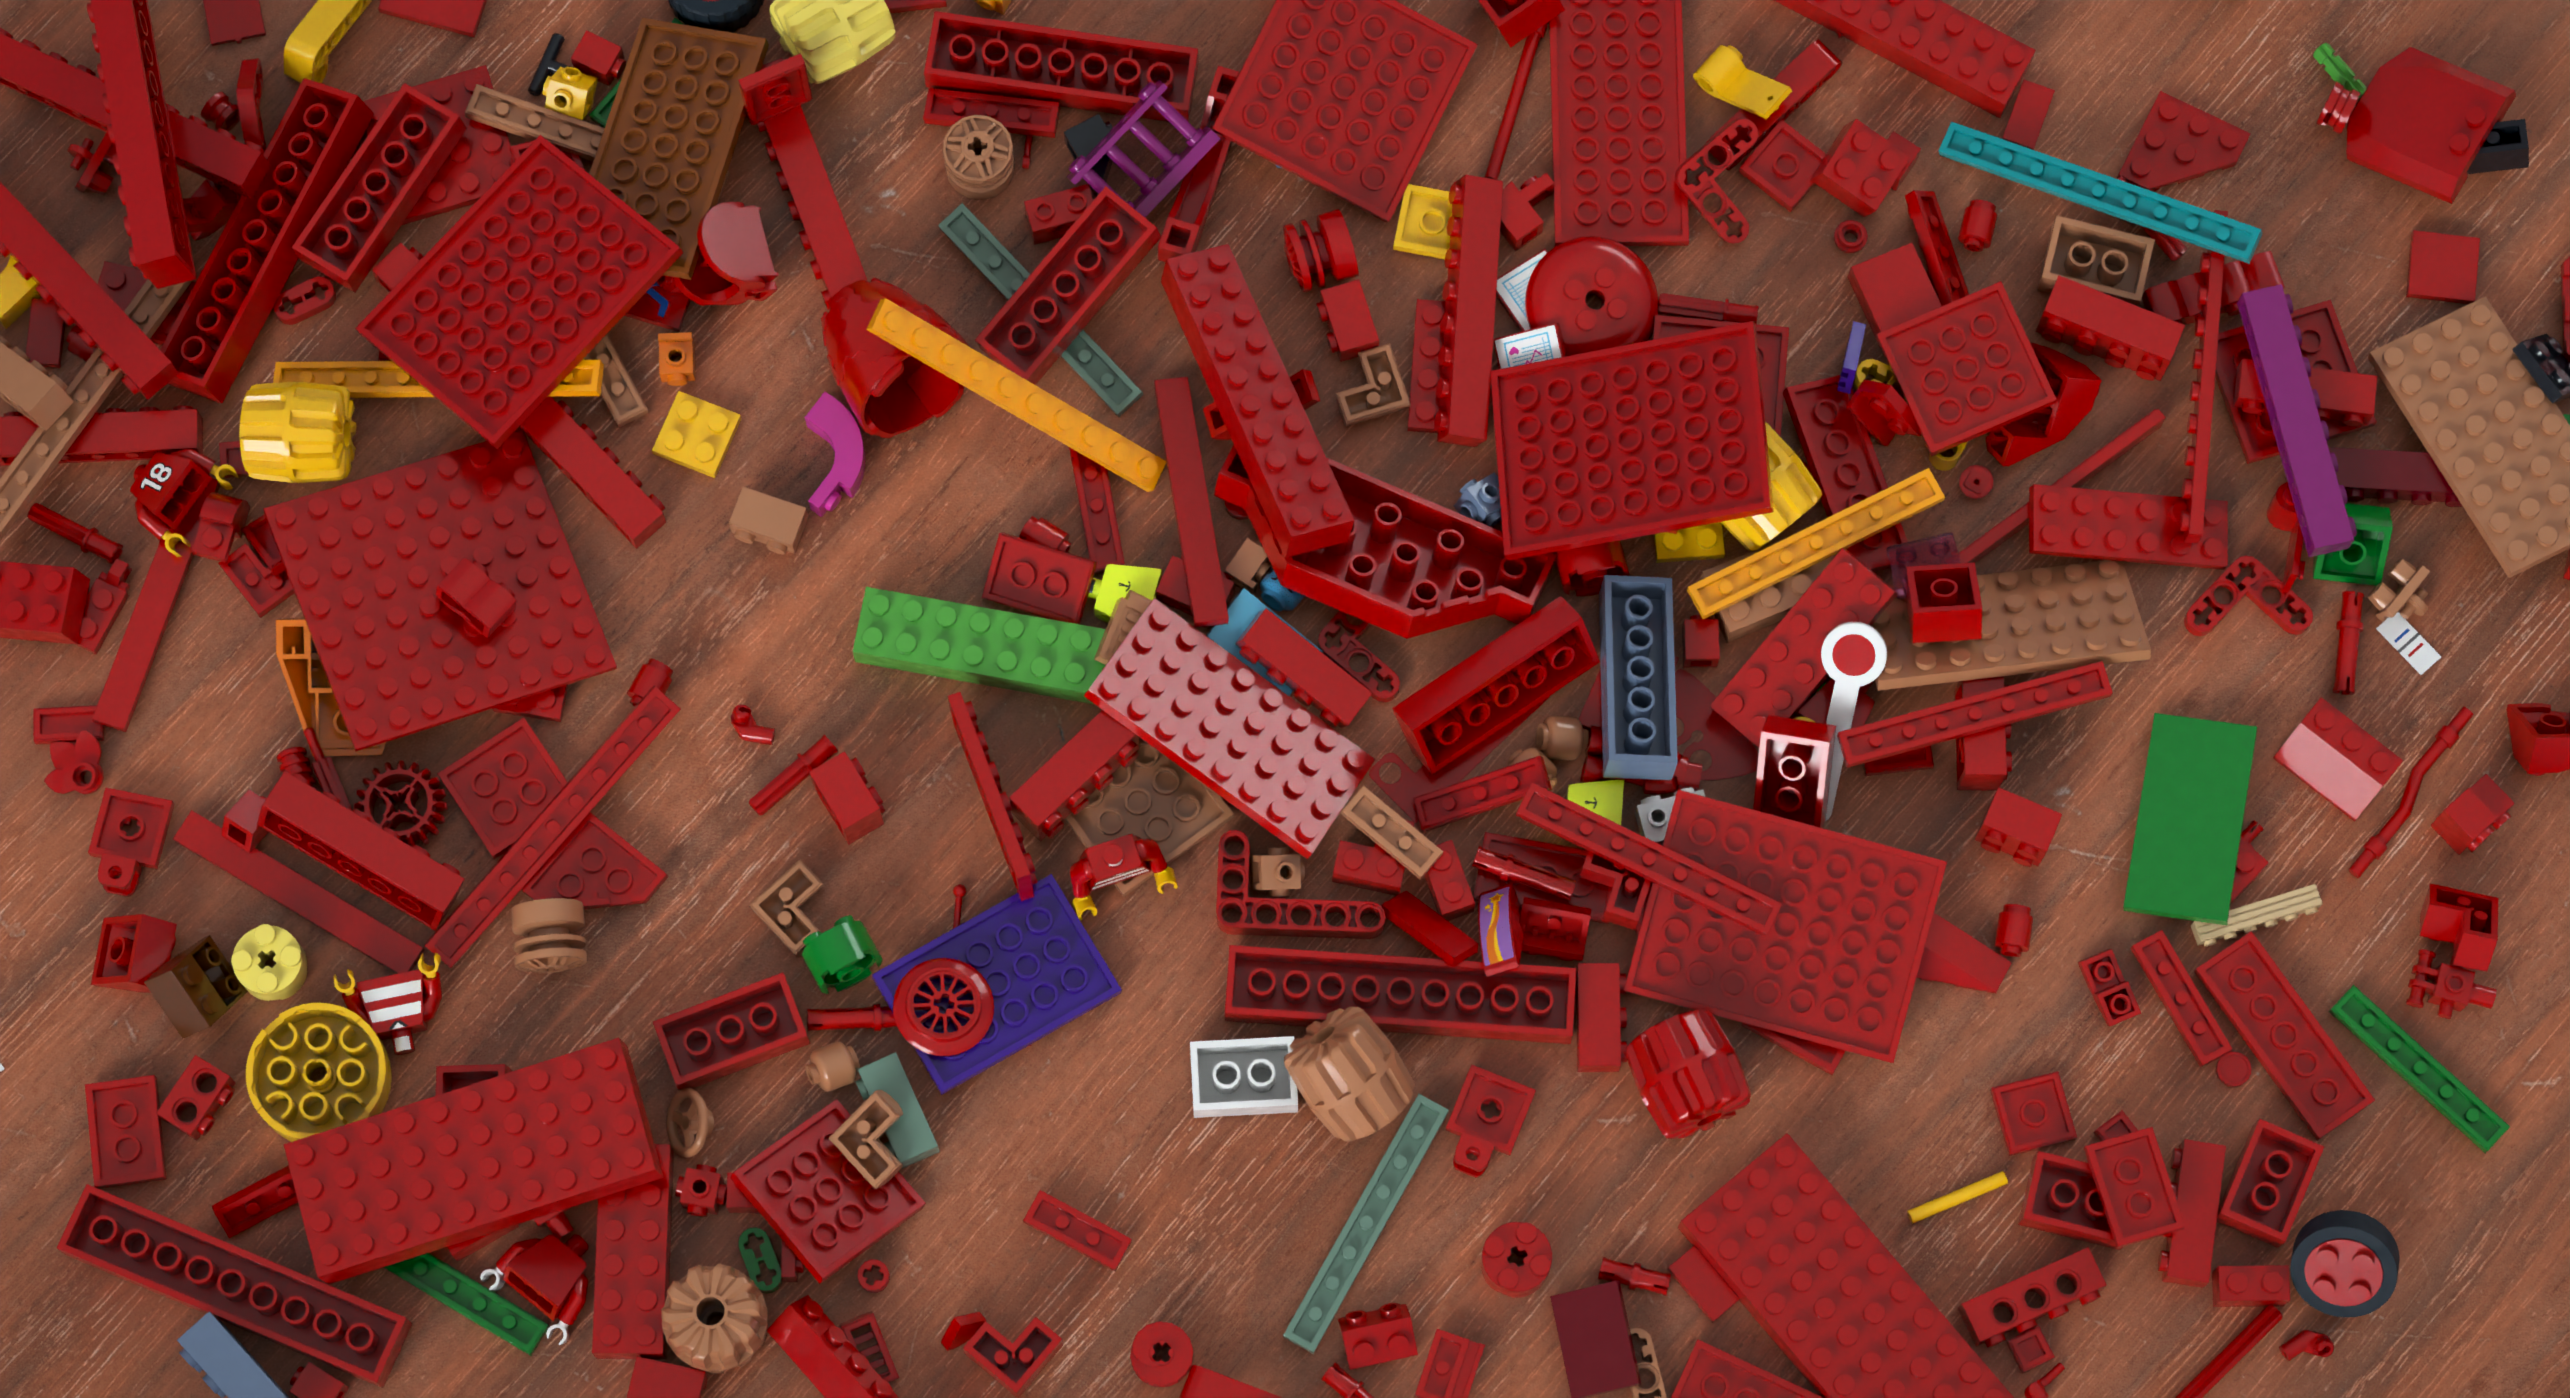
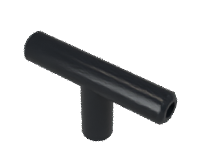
M552 34L528 88L529 93L534 96H540L546 78L550 73L554 74L559 67H571L556 61L565 40L561 34Z

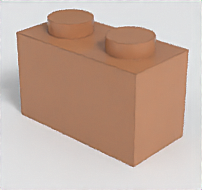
M743 486L730 518L729 526L731 533L735 534L734 537L742 542L753 544L755 540L767 544L766 548L772 552L784 555L787 551L795 554L809 515L806 507Z

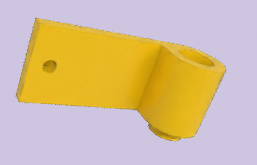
M1723 45L1718 46L1693 73L1696 83L1711 96L1767 119L1775 110L1779 109V105L1792 92L1791 88L1747 69L1742 62V54L1731 45L1727 47Z

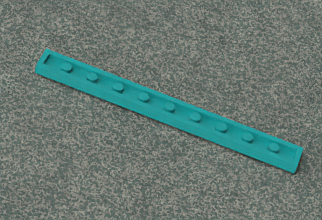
M1952 121L1938 150L1940 156L2250 264L2263 234L2262 229Z

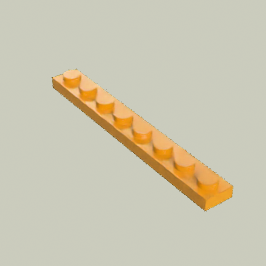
M1927 468L1688 586L1687 592L1702 619H1705L1839 553L1842 548L1847 549L1944 501L1945 496L1932 472Z

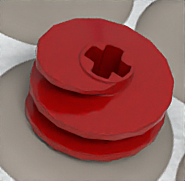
M1159 1321L1146 1325L1137 1332L1131 1346L1130 1359L1133 1370L1144 1383L1154 1387H1170L1179 1383L1189 1373L1193 1363V1346L1190 1338L1183 1329L1172 1323ZM1160 1347L1163 1351L1165 1348H1168L1169 1360L1163 1362L1162 1359L1159 1362L1155 1361V1349Z

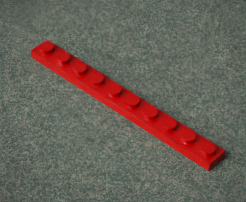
M2214 210L2213 212L2228 217V211ZM2208 249L2207 253L2202 252L2200 259V272L2205 273L2204 285H2199L2197 304L2202 305V317L2197 316L2195 337H2200L2199 349H2194L2192 358V369H2197V381L2191 382L2189 399L2190 401H2195L2194 413H2189L2187 422V433L2192 434V444L2186 447L2184 465L2190 466L2189 478H2184L2182 486V498L2187 499L2186 511L2181 512L2179 531H2185L2184 542L2198 544L2203 536L2225 257L2223 254Z
M653 686L426 941L424 946L433 954L438 953L441 961L452 968L681 709L656 686Z

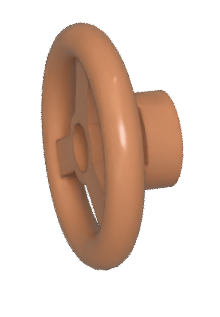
M692 1088L679 1090L671 1099L666 1119L667 1134L674 1151L686 1158L695 1156L703 1148L707 1136L712 1133L714 1128V1117L711 1110L707 1109L702 1096ZM684 1099H691L692 1104L687 1112L682 1113L678 1111ZM677 1124L680 1125L681 1131L684 1133L685 1146L679 1138Z

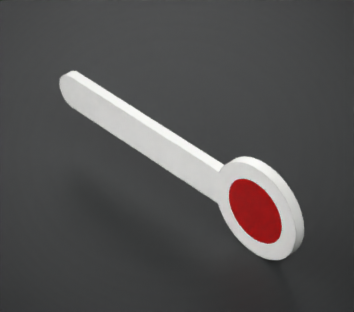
M1846 622L1836 626L1826 636L1821 649V660L1824 669L1835 680L1826 724L1836 726L1825 821L1832 814L1844 761L1837 734L1840 731L1851 729L1860 686L1867 685L1877 679L1887 661V647L1883 637L1876 629L1862 622Z

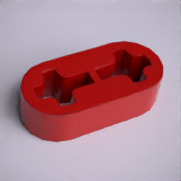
M320 276L311 278L282 292L273 306L274 312L282 323L287 325L297 324L331 307L336 300V291L329 279ZM317 287H321L323 291L326 290L324 292L325 298L322 300L314 296L316 295L314 289ZM289 301L292 305H296L294 306L295 312L290 315L287 311H284V304Z

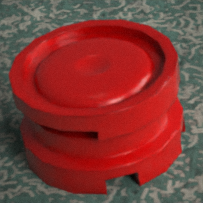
M2336 81L2316 124L2320 126L2321 124H2327L2333 127V132L2341 134L2361 92L2355 89L2349 91L2340 82Z

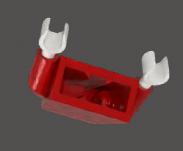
M551 1234L543 1239L533 1238L515 1242L496 1262L497 1267L484 1270L481 1273L480 1279L485 1282L491 1275L495 1274L496 1282L489 1290L498 1291L502 1289L506 1282L552 1321L558 1317L560 1321L558 1324L550 1326L546 1335L549 1339L554 1329L560 1328L564 1335L563 1339L559 1342V1345H562L568 1341L570 1336L568 1326L574 1324L586 1302L589 1283L585 1276L587 1263L581 1256L589 1249V1246L577 1234H574L565 1244Z

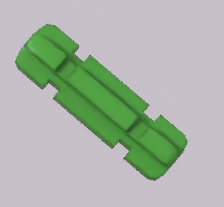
M2328 43L2319 46L2314 51L2313 57L2320 65L2324 64L2326 66L2324 69L2335 82H2340L2349 91L2355 89L2361 92L2359 98L2363 96L2367 90L2366 86L2360 79L2356 80L2354 78L2356 76L2355 73L2339 55H2334L2335 50Z

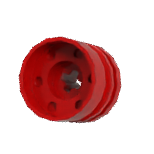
M1339 209L1317 215L1318 231L1312 232L1305 219L1299 220L1301 236H1298L1293 223L1283 225L1286 259L1290 271L1297 280L1302 292L1312 290L1311 274H1313L1318 287H1324V271L1328 269L1336 282L1359 276L1352 240Z

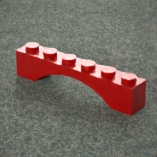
M1222 66L1217 67L1202 117L1201 130L1206 126L1211 129L1239 71ZM1219 134L1217 135L1221 139L1185 175L1158 244V260L1166 262V259L1193 253L1197 250L1232 145V141Z

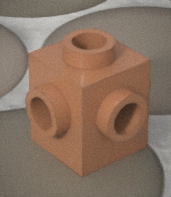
M1289 847L1268 848V854L1250 855L1252 890H1269V896H1290V889H1301V881L1305 877V866L1303 861L1300 860V854H1289Z

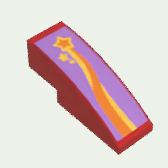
M1512 883L1479 894V938L1484 972L1487 977L1519 967L1524 939V932L1519 923L1522 906Z

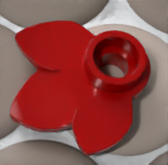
M82 730L77 737L76 744L69 742H52L50 744L51 759L56 768L44 779V782L50 789L61 794L70 793L75 790L82 794H92L101 787L104 780V773L99 765L102 750L98 740L91 732ZM90 771L92 779L89 783H86L84 775Z

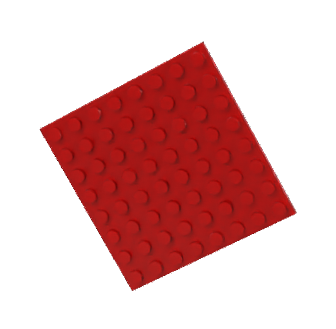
M523 430L512 433L498 449L488 441H484L263 508L355 752L617 669ZM463 558L471 562L477 561L487 569L488 577L498 584L502 582L509 586L515 594L514 598L517 600L515 610L488 638L480 634L462 616L448 608L436 596L437 585Z

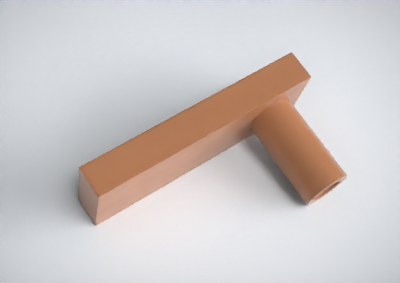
M1365 786L1357 792L1341 811V815L1358 830H1361L1420 880L1443 854L1439 847Z

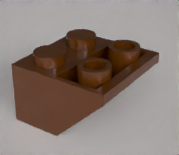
M210 935L163 964L144 981L182 1038L211 1027L248 992L237 979L234 970Z

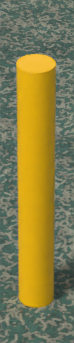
M2003 1171L1910 1209L1907 1211L1908 1217L1912 1224L2008 1184L2007 1177Z

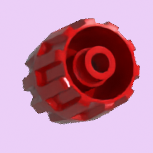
M1709 1010L1688 1011L1659 1022L1639 1034L1626 1047L1625 1055L1639 1094L1661 1133L1668 1139L1690 1137L1699 1129L1702 1131L1709 1130L1715 1127L1716 1121L1732 1118L1736 1115L1735 1110L1746 1107L1750 1102L1751 1091L1738 1056L1716 1018Z

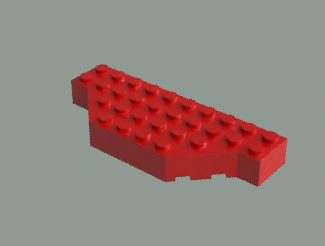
M1234 445L1218 474L1214 496L1245 509L1281 586L1406 639L1491 615H1497L1516 624L1521 623L1533 614L1550 578L1557 554L1546 553L1507 560L1504 556L1502 531L1327 458L1355 520L1349 539L1344 543L1285 558Z

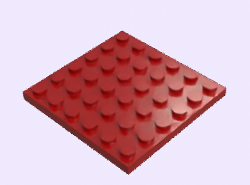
M1275 0L1211 130L1388 223L1478 44L1395 0Z

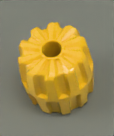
M280 382L251 386L243 400L239 431L242 462L249 477L288 483L338 481L348 477L356 449L352 442V437L356 434V423L352 421L355 407L353 400H349V390L343 386L308 382Z
M1766 422L1774 512L1721 522L1750 552L1758 550L1813 507L1822 496L1820 487L1799 456Z

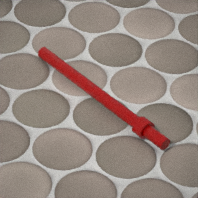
M1547 23L1526 38L1484 178L1498 180L1539 40L1544 38Z

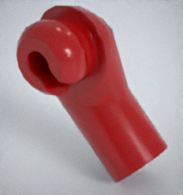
M737 705L734 707L731 715V724L742 740L773 745L775 728L758 726L751 715V709L747 705Z
M2303 1330L2279 1346V1350L2287 1361L2292 1360L2302 1352L2328 1357L2334 1351V1343L2325 1334Z

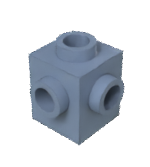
M1495 473L1478 482L1476 479H1472L1460 489L1459 492L1462 495L1454 505L1459 514L1490 527L1495 526L1501 521L1499 480Z

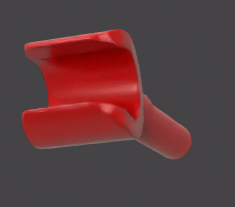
M2058 1363L2044 1377L2025 1388L2026 1398H2048L2049 1395L2044 1387L2065 1370V1367Z

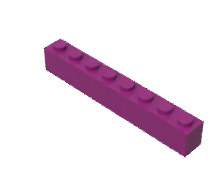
M2282 284L2244 292L2240 296L2237 305L2308 557L2348 549L2357 535L2356 525L2353 517H2348L2346 512L2347 493L2345 487L2339 485L2337 480V458L2334 453L2329 452L2327 445L2329 440L2328 426L2325 421L2320 420L2317 410L2320 408L2319 395L2316 389H2311L2308 378L2311 377L2310 363L2307 357H2302L2300 345H2302L2301 332L2297 325H2293L2290 315L2293 313L2291 297L2289 294H2284Z

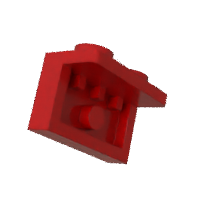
M1524 897L1519 920L1524 932L1522 951L1531 955L1545 954L1556 956L1565 961H1582L1592 909Z
M1388 1303L1381 1306L1378 1310L1369 1312L1362 1310L1352 1311L1346 1314L1345 1317L1338 1319L1349 1370L1418 1355L1411 1316L1406 1304Z

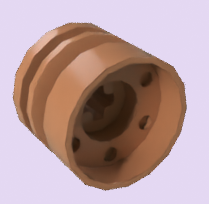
M972 115L960 119L950 127L944 137L942 151L948 181L953 188L961 195L977 200L996 197L1007 189L1014 176L1015 159L1010 133L1003 124L990 116ZM982 148L981 155H975V149Z
M550 898L523 902L511 908L513 933L527 937L513 944L514 951L519 953L514 958L517 970L557 973L581 967L588 962L587 952L582 950L587 945L585 937L571 934L585 927L584 905L581 901Z

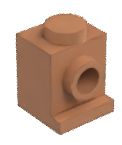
M1247 538L1225 569V573L1231 577V581L1235 582V586L1240 589L1245 588L1252 595L1257 591V583L1255 581L1261 582L1272 566L1268 563L1269 559L1260 540L1254 542Z

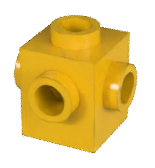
M559 67L552 77L548 76L544 83L542 94L547 96L545 108L583 120L593 108L598 78L583 74L580 70L573 67Z

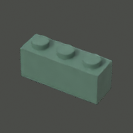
M895 1052L859 1068L858 1072L861 1079L855 1081L863 1100L868 1099L876 1090H883L903 1110V1115L885 1132L889 1141L884 1143L903 1164L901 1169L939 1153L938 1144L897 1053Z

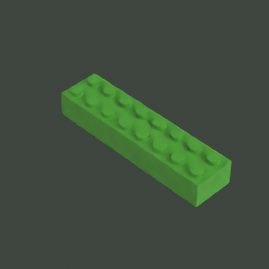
M866 587L853 647V656L857 663L1094 704L1085 698L1084 694L1105 667L1104 664L1094 660L1106 629Z

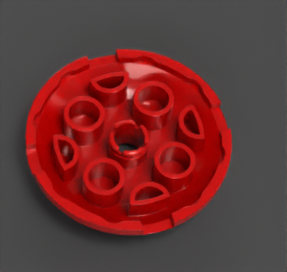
M1588 236L1574 238L1551 249L1534 268L1525 292V312L1530 329L1559 323L1566 356L1647 341L1654 329L1655 315H1658L1657 288L1646 264L1628 247L1603 237ZM1587 294H1594L1599 299L1601 298L1600 309L1588 307L1585 301Z

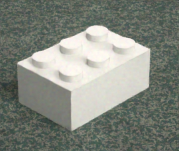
M1294 1036L1190 1042L1194 1118L1298 1112L1297 1086L1284 1065V1057L1292 1052L1290 1044L1295 1039Z

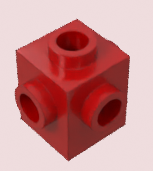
M697 1164L696 1169L686 1168L685 1177L679 1176L675 1196L680 1197L679 1202L683 1209H687L686 1213L699 1217H707L708 1213L718 1215L719 1205H724L726 1201L727 1184H724L722 1175L716 1173L717 1168ZM695 1184H706V1190L700 1194L694 1192Z

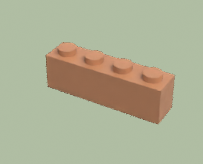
M0 335V398L47 431L74 402L65 392L68 386L54 373L48 377L49 372L36 360L29 363L31 359L17 346L11 350L10 347L12 345Z

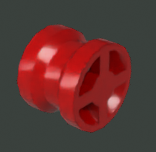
M220 91L206 102L201 111V117L207 122L212 121L215 124L216 130L222 128L229 132L240 121L238 104L229 102V97Z

